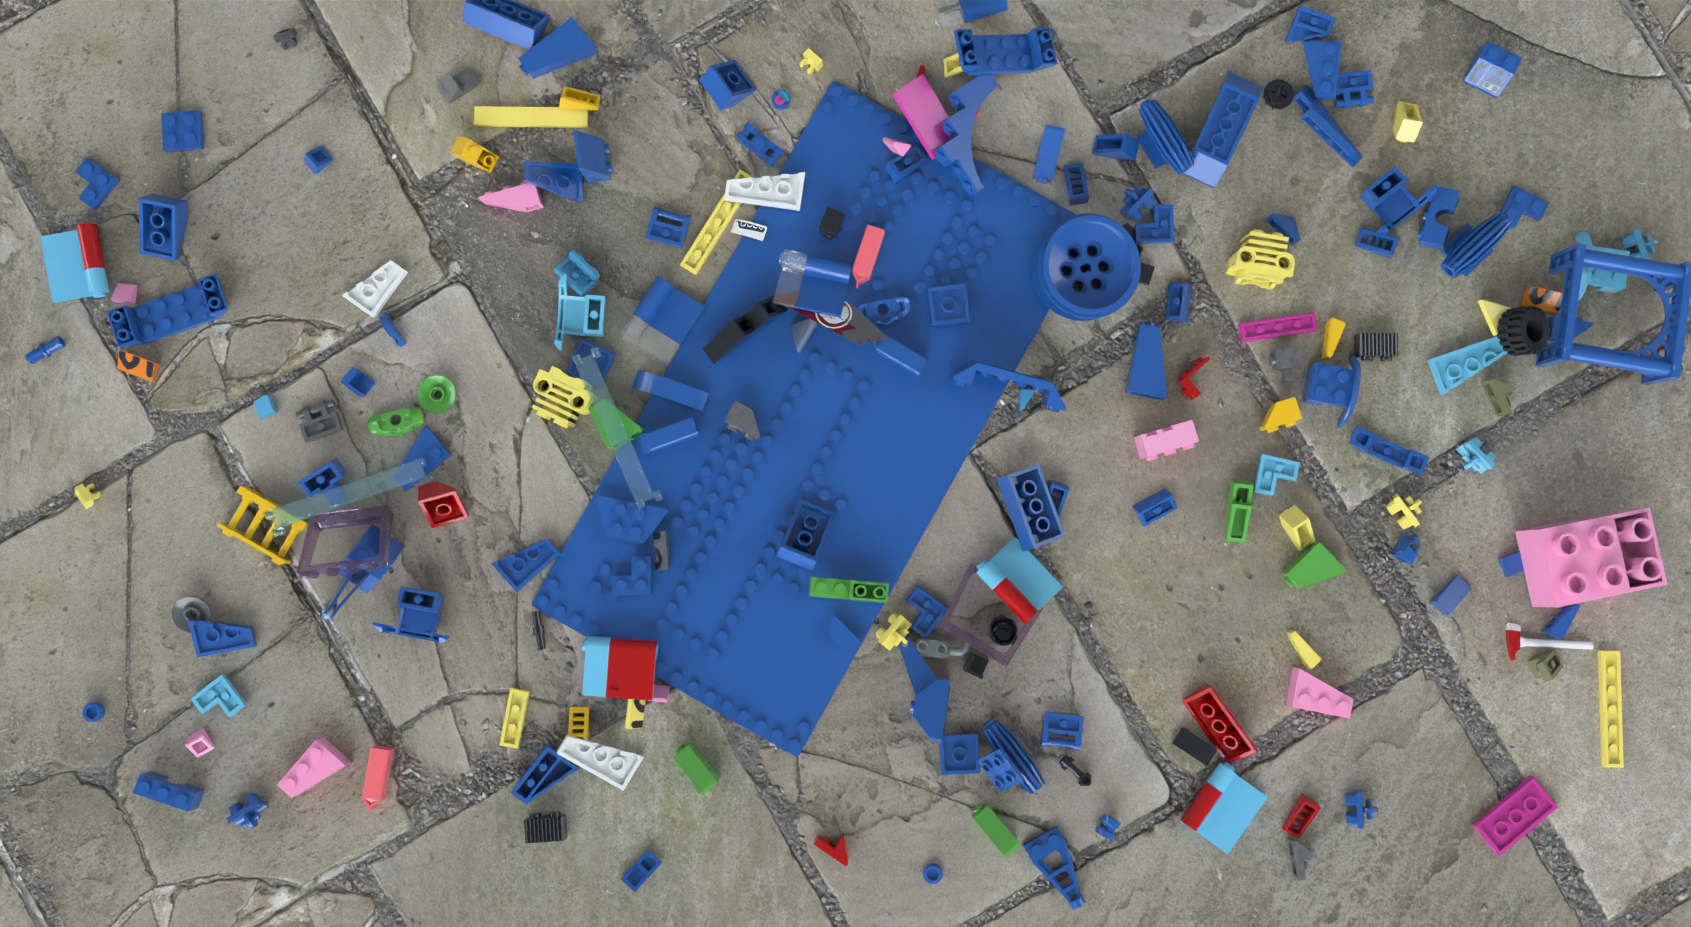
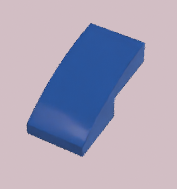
M648 849L623 875L621 880L636 892L662 862Z

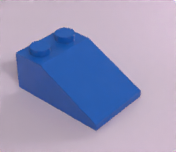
M577 130L573 131L578 168L587 182L595 183L611 180L610 174H613V168L607 158V155H610L609 145L605 144L604 140L600 137Z
M153 193L139 198L140 254L174 261L178 260L188 220L187 200Z
M799 499L777 557L812 571L820 555L835 513Z

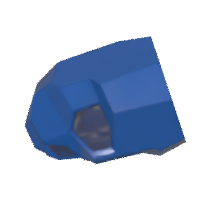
M1412 531L1404 534L1398 539L1391 555L1406 564H1412L1420 549L1418 535Z

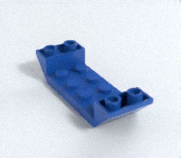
M1034 28L1027 34L973 35L972 29H955L953 31L961 69L967 75L1031 73L1058 64L1050 28Z
M1230 71L1227 72L1215 103L1190 152L1195 165L1183 174L1212 188L1216 187L1253 114L1263 87Z
M214 273L198 279V285L135 307L123 305L106 311L117 346L122 348L149 344L221 318L229 310L218 274Z
M977 360L965 364L951 372L949 376L953 383L966 387L967 384L972 385L975 373L985 377H989L992 374L994 378L1003 382H1008V379L1013 380L1012 383L1025 388L1028 384L1031 385L1033 390L1043 392L1041 403L1045 405L1044 408L1059 413V410H1066V406L1054 384L1042 378Z

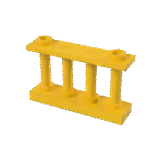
M240 486L237 490V493L242 495L239 507L229 524L218 523L217 527L223 529V534L229 537L235 536L272 557L271 560L278 565L291 564L292 560L285 557L299 531L310 530L313 523L250 487ZM254 502L259 505V510L247 531L243 533L236 529V526L248 505ZM270 511L275 514L274 517L276 519L261 543L253 539L252 536L265 514ZM288 521L292 524V529L280 550L276 552L269 548V545L281 524Z

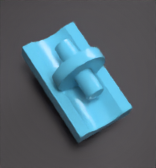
M1475 437L1459 445L1456 450L1466 461L1463 465L1465 469L1472 467L1481 474L1495 466L1493 463L1495 455L1488 450L1482 452L1479 449L1482 442Z

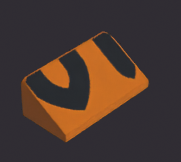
M1531 285L1525 288L1521 306H1536L1543 312L1551 314L1560 313L1562 293Z
M119 350L117 369L154 382L161 364Z

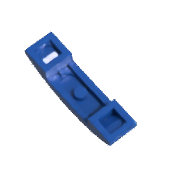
M638 370L632 387L702 412L709 397L707 392L642 370Z
M1358 426L1355 427L1348 443L1379 460L1419 475L1423 474L1430 458L1417 451L1405 449L1375 436V433Z

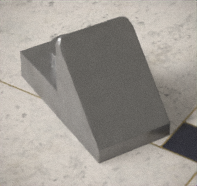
M467 67L455 76L448 73L438 89L447 103L451 104L479 86L480 83L472 70Z
M1288 837L1287 844L1293 877L1299 881L1306 880L1308 868L1303 860L1317 858L1318 856L1293 838Z

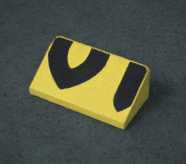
M628 699L626 729L642 728L646 700Z

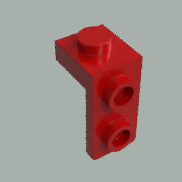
M1208 356L1204 359L1199 357L1192 364L1194 368L1190 371L1186 369L1178 376L1180 380L1176 384L1181 388L1180 392L1185 398L1193 400L1201 394L1189 378L1210 360Z

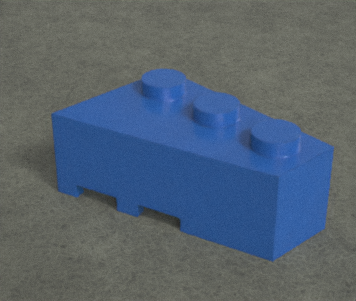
M548 741L512 787L511 794L525 804H528L546 792L550 787L577 771L579 766L557 754L558 747Z

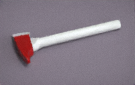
M1514 623L1506 624V643L1511 661L1515 660L1516 652L1520 650V647L1524 646L1593 649V642L1523 638L1520 637V625Z

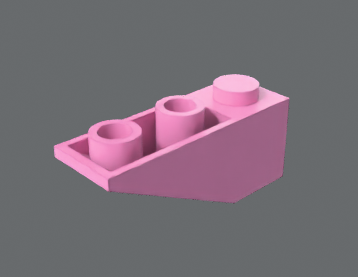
M522 182L521 185L515 187H503L498 192L488 191L479 197L484 204L521 212L544 208L539 187L526 182Z

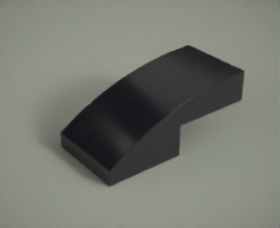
M1183 727L1172 742V744L1208 766L1217 752V749Z

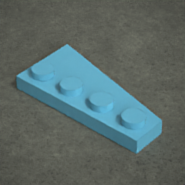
M1498 336L1427 360L1440 396L1507 354V351L1503 350V346H1500Z

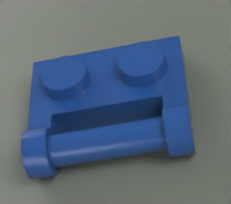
M654 206L645 238L683 249L692 216L687 214L683 216ZM662 217L681 222L682 227L659 222L657 219Z
M1044 711L1040 745L1042 747L1050 745L1073 748L1075 751H1080L1084 716ZM1049 732L1075 735L1074 740L1049 738Z

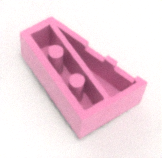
M1193 420L1134 437L1140 460L1146 458L1147 461L1157 459V454L1164 453L1165 456L1176 453L1175 449L1180 447L1183 448V451L1194 448V443L1199 442Z
M1292 667L1286 705L1350 718L1353 705L1351 697L1300 668Z
M322 737L312 743L277 786L292 798L349 765L352 761L326 738Z

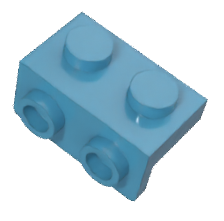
M574 250L570 251L569 257L554 269V272L559 277L567 274V284L581 297L597 285L600 277L597 269L590 266L584 257Z

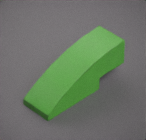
M1231 479L1226 516L1225 540L1244 543L1246 541L1252 509L1250 503L1254 487L1251 481Z

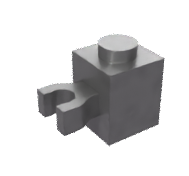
M1299 347L1271 351L1269 365L1272 366V371L1282 370V383L1294 381L1292 369L1301 366Z

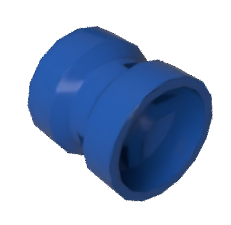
M1103 813L1101 817L1102 822L1096 827L1095 832L1109 840H1113L1114 832L1119 828L1121 822Z

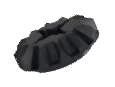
M1276 79L1266 85L1263 98L1266 101V105L1271 106L1272 109L1281 110L1291 104L1294 98V91L1288 82ZM1280 89V95L1282 97H1280L1276 101V95L1273 93H1276Z

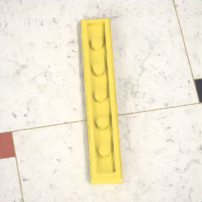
M474 106L475 127L588 128L589 110L561 109L559 107Z
M739 169L734 179L754 177ZM725 193L680 263L681 267L696 276L742 204L725 201Z
M1598 650L1601 767L1624 768L1620 650Z

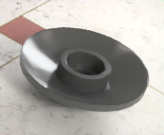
M197 596L182 597L176 601L172 608L171 614L175 625L188 633H191L188 624L189 619L211 621L212 619L210 606L206 601ZM192 609L197 612L196 615L192 613Z

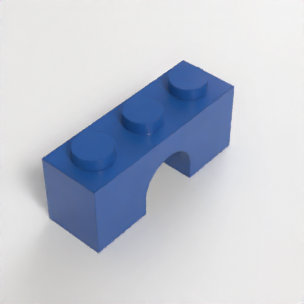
M1437 187L1436 194L1428 201V204H1430L1429 211L1425 210L1423 215L1424 227L1420 228L1417 239L1420 240V246L1444 251L1449 235V227L1438 224L1436 220L1442 214L1455 215L1460 198L1459 190Z
M151 771L139 774L133 791L134 794L187 812L199 807L205 789L187 783L174 784L167 781L168 777Z

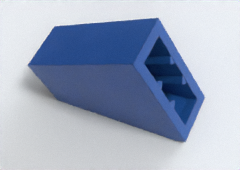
M1046 125L1042 132L1032 177L1038 183H1051L1054 177L1065 128Z

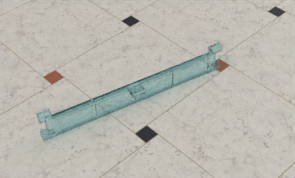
M598 347L590 349L592 354L581 358L578 354L572 358L638 509L646 506L645 501L654 497L656 501L663 499V495L660 489L653 492L596 364L595 358L600 357L601 354Z
M421 458L269 510L264 515L267 520L272 518L276 529L272 530L274 537L285 534L284 526L422 479L424 485L434 482L432 475L426 476L423 466L427 465L425 458Z

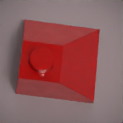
M438 481L418 486V503L432 528L469 518V514L456 488Z

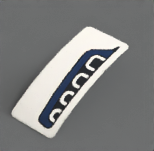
M735 219L731 233L763 241L767 227Z

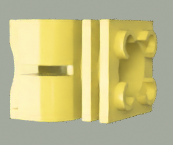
M1258 229L1250 231L1241 238L1240 243L1243 244L1239 247V250L1228 259L1226 275L1235 276L1234 284L1240 285L1254 284L1261 288L1273 289L1276 284H1282L1283 279L1293 277L1294 257L1290 253L1283 252L1288 247L1285 243L1288 242L1289 237H1284L1282 233L1277 232L1266 234L1263 230Z
M552 366L549 373L542 369L538 371L533 388L535 392L545 397L546 400L543 401L536 398L535 401L543 406L540 408L533 404L532 408L537 410V415L549 421L552 417L554 418V423L564 428H568V426L574 428L575 424L568 421L570 417L577 421L579 417L571 414L572 411L583 415L589 414V407L599 397L591 393L593 386L588 382L570 377L562 370ZM549 384L548 389L544 391L545 386ZM584 400V404L579 407V402Z

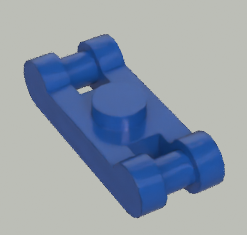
M749 122L744 125V130L741 133L738 132L735 136L737 140L772 168L776 164L775 161L785 154L781 148L767 139ZM749 134L754 136L751 141L747 139ZM769 150L773 152L770 157L766 155Z

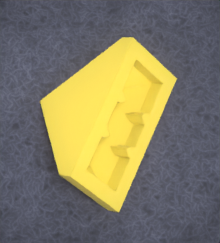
M958 53L943 59L945 78L963 72Z
M1485 298L1479 300L1478 303L1493 336L1498 334L1497 326H1499V319L1502 318L1501 315L1511 308Z

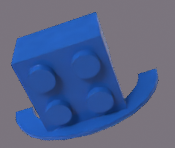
M1395 166L1368 187L1360 198L1384 224L1376 232L1378 234H1387L1428 202L1436 194L1438 185L1435 184L1416 200L1404 187L1408 180Z
M1350 354L1349 364H1351L1352 369L1319 362L1308 365L1302 402L1320 406L1328 404L1345 408L1341 417L1338 418L1337 428L1348 422L1358 397L1361 367L1354 354Z
M401 586L397 606L401 607L397 626L373 622V626L379 632L443 643L450 636L436 634L445 595Z

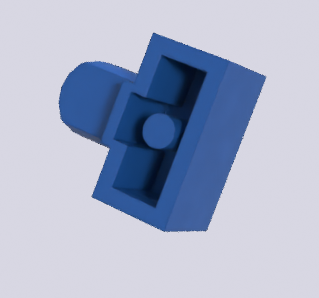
M337 457L298 482L309 498L320 492L325 495L333 506L341 505L348 497L347 492L338 481L347 474V471Z

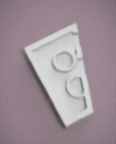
M390 260L373 272L369 278L363 282L361 281L355 288L344 293L342 296L375 318L408 272Z

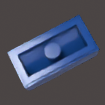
M1170 282L1165 320L1188 322L1192 294L1191 284Z
M1165 488L1133 505V508L1142 525L1146 526L1176 510L1177 506L1172 494Z

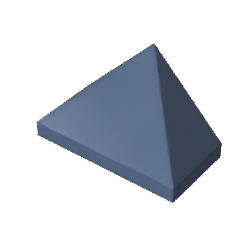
M806 319L791 325L797 352H802L818 325L817 322Z

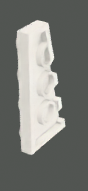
M805 172L790 175L781 174L780 176L771 177L762 176L761 178L727 180L724 200L800 211Z
M569 735L565 736L556 751L560 756L623 791L644 758L640 754Z

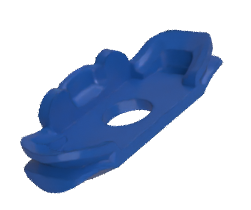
M903 296L864 303L856 306V308L873 324L887 326L891 322L898 320L899 317L910 313V302L908 297ZM880 304L888 306L887 314L880 315L877 308Z

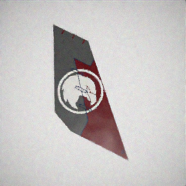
M799 291L769 296L857 345L889 339L846 298L841 318L797 309L796 303Z

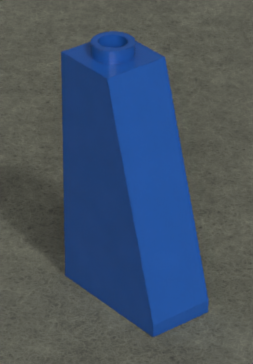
M571 17L518 58L521 62L519 67L526 76L530 74L534 79L597 54L598 51L577 22Z
M1143 322V324L1137 326L1125 393L1164 400L1166 399L1167 391L1160 327H1156L1155 323Z

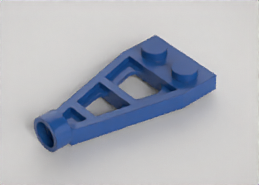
M1057 826L1023 844L1033 864L1068 900L1072 910L1086 903L1080 893L1067 843ZM1054 851H1058L1061 855L1062 865L1052 870L1044 863V857ZM1066 870L1071 883L1063 887L1056 879V875Z

